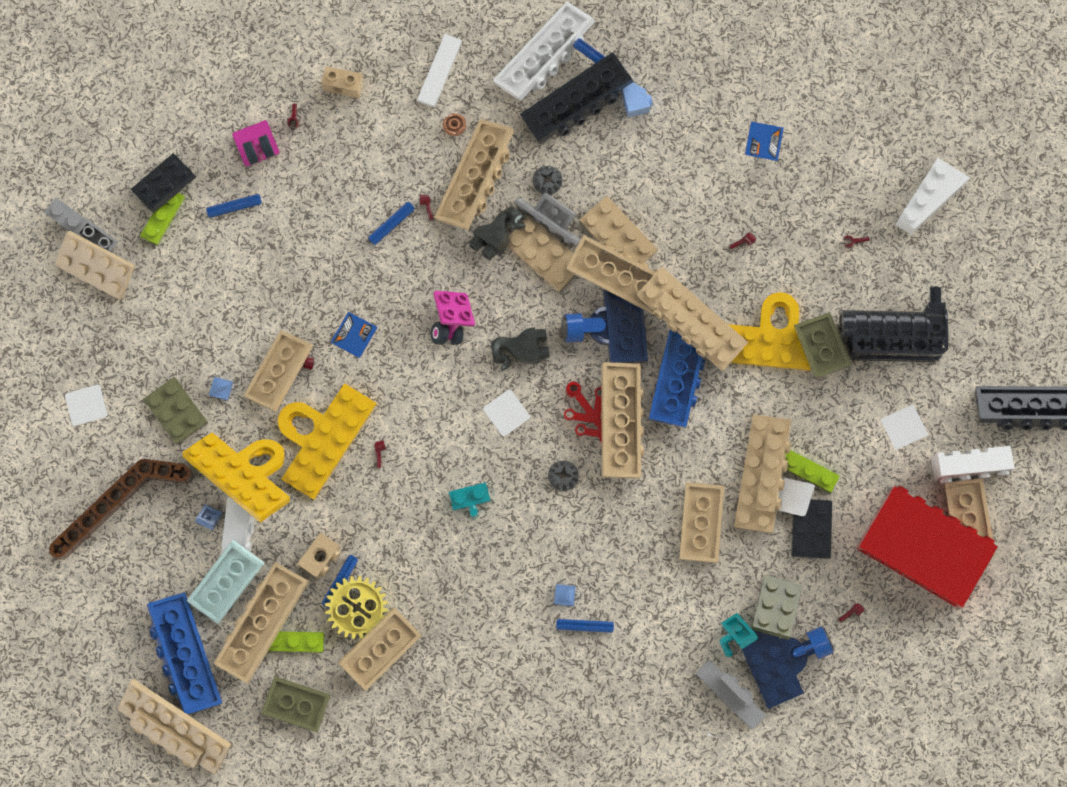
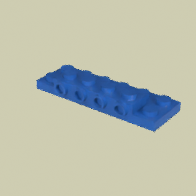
M669 329L648 420L686 428L691 407L695 408L697 396H694L695 389H699L701 378L698 377L699 370L703 371L706 360L702 359V356L696 352V348L692 344L688 345L685 343L677 331L673 332Z
M185 592L148 603L147 608L153 623L151 625L152 628L149 629L152 640L156 639L157 641L156 654L158 658L163 659L162 671L165 677H169L171 683L168 684L171 696L175 695V698L178 699L181 710L190 715L221 705L222 700Z

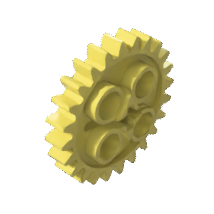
M350 576V582L343 578V585L337 582L336 586L338 589H330L333 596H326L331 601L330 603H325V606L330 607V610L325 611V614H331L327 621H334L331 628L338 626V634L345 631L344 637L351 633L352 639H355L356 634L362 639L363 633L367 634L384 617L382 613L387 612L388 609L383 608V605L387 604L388 601H382L386 594H379L382 587L375 589V581L368 584V577L363 582L361 576H358L357 581L354 580L353 576ZM352 588H356L360 592L357 599H351L349 596V591ZM342 597H346L354 604L359 602V607L370 614L371 618H367L359 611L354 613L352 611L353 607L342 600ZM369 599L375 602V608L372 611H368L365 608V602ZM345 604L348 607L346 615L338 613L337 608L339 605ZM358 615L364 619V623L360 627L355 626L353 623L354 618Z

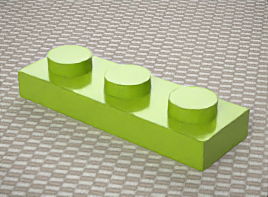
M177 193L152 214L140 235L141 238L158 246L183 203L185 196Z
M790 450V453H786L785 460L788 461V472L832 493L840 475Z
M280 631L268 651L324 652V632Z

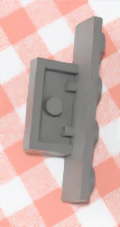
M544 193L536 207L522 198L515 200L519 210L532 214L535 221L549 226L548 229L552 233L562 235L565 242L570 245L579 244L581 239L567 230L576 213L552 196Z
M710 660L696 673L751 729H754L765 717V714L753 703L752 693L745 687L742 689L737 684L738 680L733 674L723 673Z

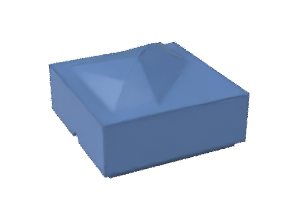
M214 377L209 396L228 401L233 382Z
M205 504L196 518V523L213 530L222 517V512Z
M556 584L554 604L574 606L575 586Z

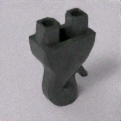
M513 207L501 211L492 223L479 226L473 231L474 237L469 241L471 249L478 251L484 246L485 248L481 253L489 261L495 255L500 257L508 246L507 223L510 221L511 228L515 230L523 229L526 227L525 224L519 223L524 220L523 215Z
M535 327L525 329L513 338L497 337L491 342L493 362L504 364L501 367V371L511 366V359L506 355H502L501 349L507 350L519 361L526 364L540 363V360L550 358L549 347L538 348L537 342L547 341L546 329L535 330Z

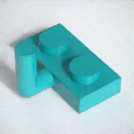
M486 482L449 491L453 511L469 508L472 519L478 517L476 505L491 502Z
M735 613L721 623L723 629L728 633L719 640L726 657L733 655L728 644L730 641L734 640L743 649L758 639L756 633L738 613Z

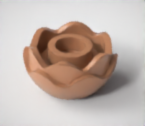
M455 113L448 115L443 120L444 131L450 136L461 135L466 129L465 118Z

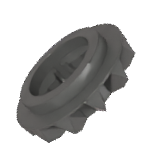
M548 165L541 166L535 171L533 185L539 193L551 195L556 193L562 186V174L557 168ZM552 174V182H547L544 184L543 176L548 177Z
M566 460L557 461L551 465L548 472L549 483L559 491L572 489L579 479L578 469L573 463ZM563 468H565L566 474L572 477H566L563 483H561V477L555 474L562 473Z

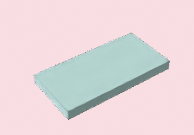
M232 540L188 598L187 602L219 624L264 565V562Z

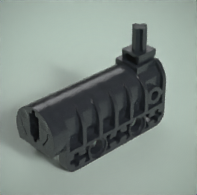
M930 287V302L927 303L926 308L922 312L841 310L839 316V335L843 343H848L850 358L857 361L937 362L945 354L949 346L948 313L946 302H941V287ZM852 350L859 353V356H856V353L852 352Z

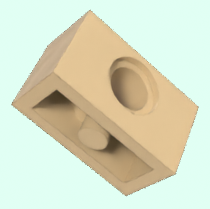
M325 66L321 84L323 91L360 98L364 80L362 73Z
M320 532L298 562V565L317 579L320 576L324 577L330 569L328 565L331 561L335 562L340 556L341 552L339 550L341 547ZM320 552L326 554V558L322 562L316 561V556Z

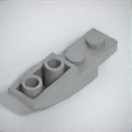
M56 197L44 212L67 231H71L109 252L118 242Z

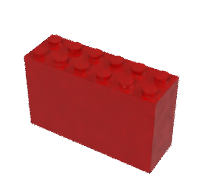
M900 485L898 487L893 486L888 491L855 549L952 606L963 608L998 548L994 544L995 540L986 535L984 537L978 535V530L969 525L964 527L959 524L961 521L952 515L947 517L942 514L943 510L935 505L932 507L925 504L926 500L916 495L914 497L909 495V490Z

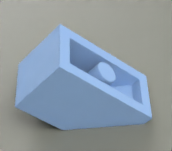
M633 82L621 90L628 118L650 112V106H653L651 95H647L646 89Z

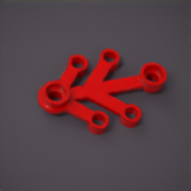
M575 381L568 383L566 394L571 398H575L587 414L577 413L573 409H566L564 411V419L567 421L576 420L594 423L598 429L586 428L584 424H578L575 428V433L580 437L584 435L598 437L602 443V420L600 419L602 399L601 396L597 395V391L601 390V387L595 390L594 395L596 399L593 409L582 395L580 384ZM576 386L577 391L572 392L570 387ZM571 412L573 417L568 418L566 413ZM579 427H582L584 429V432L579 433L577 429Z

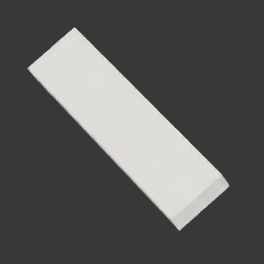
M444 34L418 96V102L435 108L462 40Z

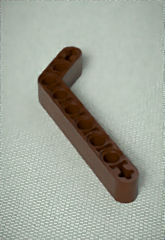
M140 459L50 544V554L59 560L68 558L149 479L188 484L193 479L192 470L185 464ZM148 464L150 466L149 471L142 473L141 468ZM164 467H168V474L165 476H161V469ZM174 470L177 473H183L185 470L188 474L182 478L179 474H175ZM130 478H135V484L128 487L127 481ZM120 491V499L113 500V494ZM106 505V512L99 514L100 506ZM92 518V525L86 528L84 525L85 521ZM78 532L77 540L71 541V534ZM58 547H61V550L63 551L61 554L58 553Z

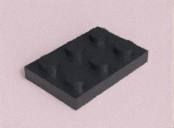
M172 153L133 186L131 191L154 214L193 181L196 176Z
M811 499L805 516L792 515L791 557L831 559L833 501Z

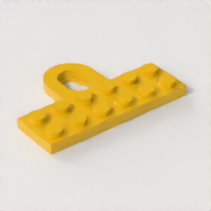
M777 292L769 295L764 300L761 307L760 327L728 324L748 342L731 363L811 371L794 329V325L799 324V305L791 295ZM777 307H783L788 318V325L783 329L775 328L770 321Z
M344 383L324 415L302 402H293L286 405L279 413L278 427L286 438L302 448L281 480L315 500L377 403ZM299 416L311 419L314 422L313 431L308 435L299 434L296 427L292 425L293 418Z
M211 432L182 452L184 459L260 523L290 502V497L267 478L280 469L285 460L283 447L274 440L262 439L255 441L237 453ZM265 454L271 457L262 466H253L249 463L254 457H260Z

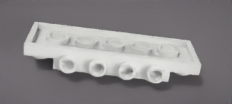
M566 2L493 79L494 83L519 101L531 90L536 92L538 88H544L546 80L550 76L557 74L559 66L563 62L566 63L570 60L571 53L575 50L573 47L574 42L578 38L584 40L583 34L594 24V19L569 2Z

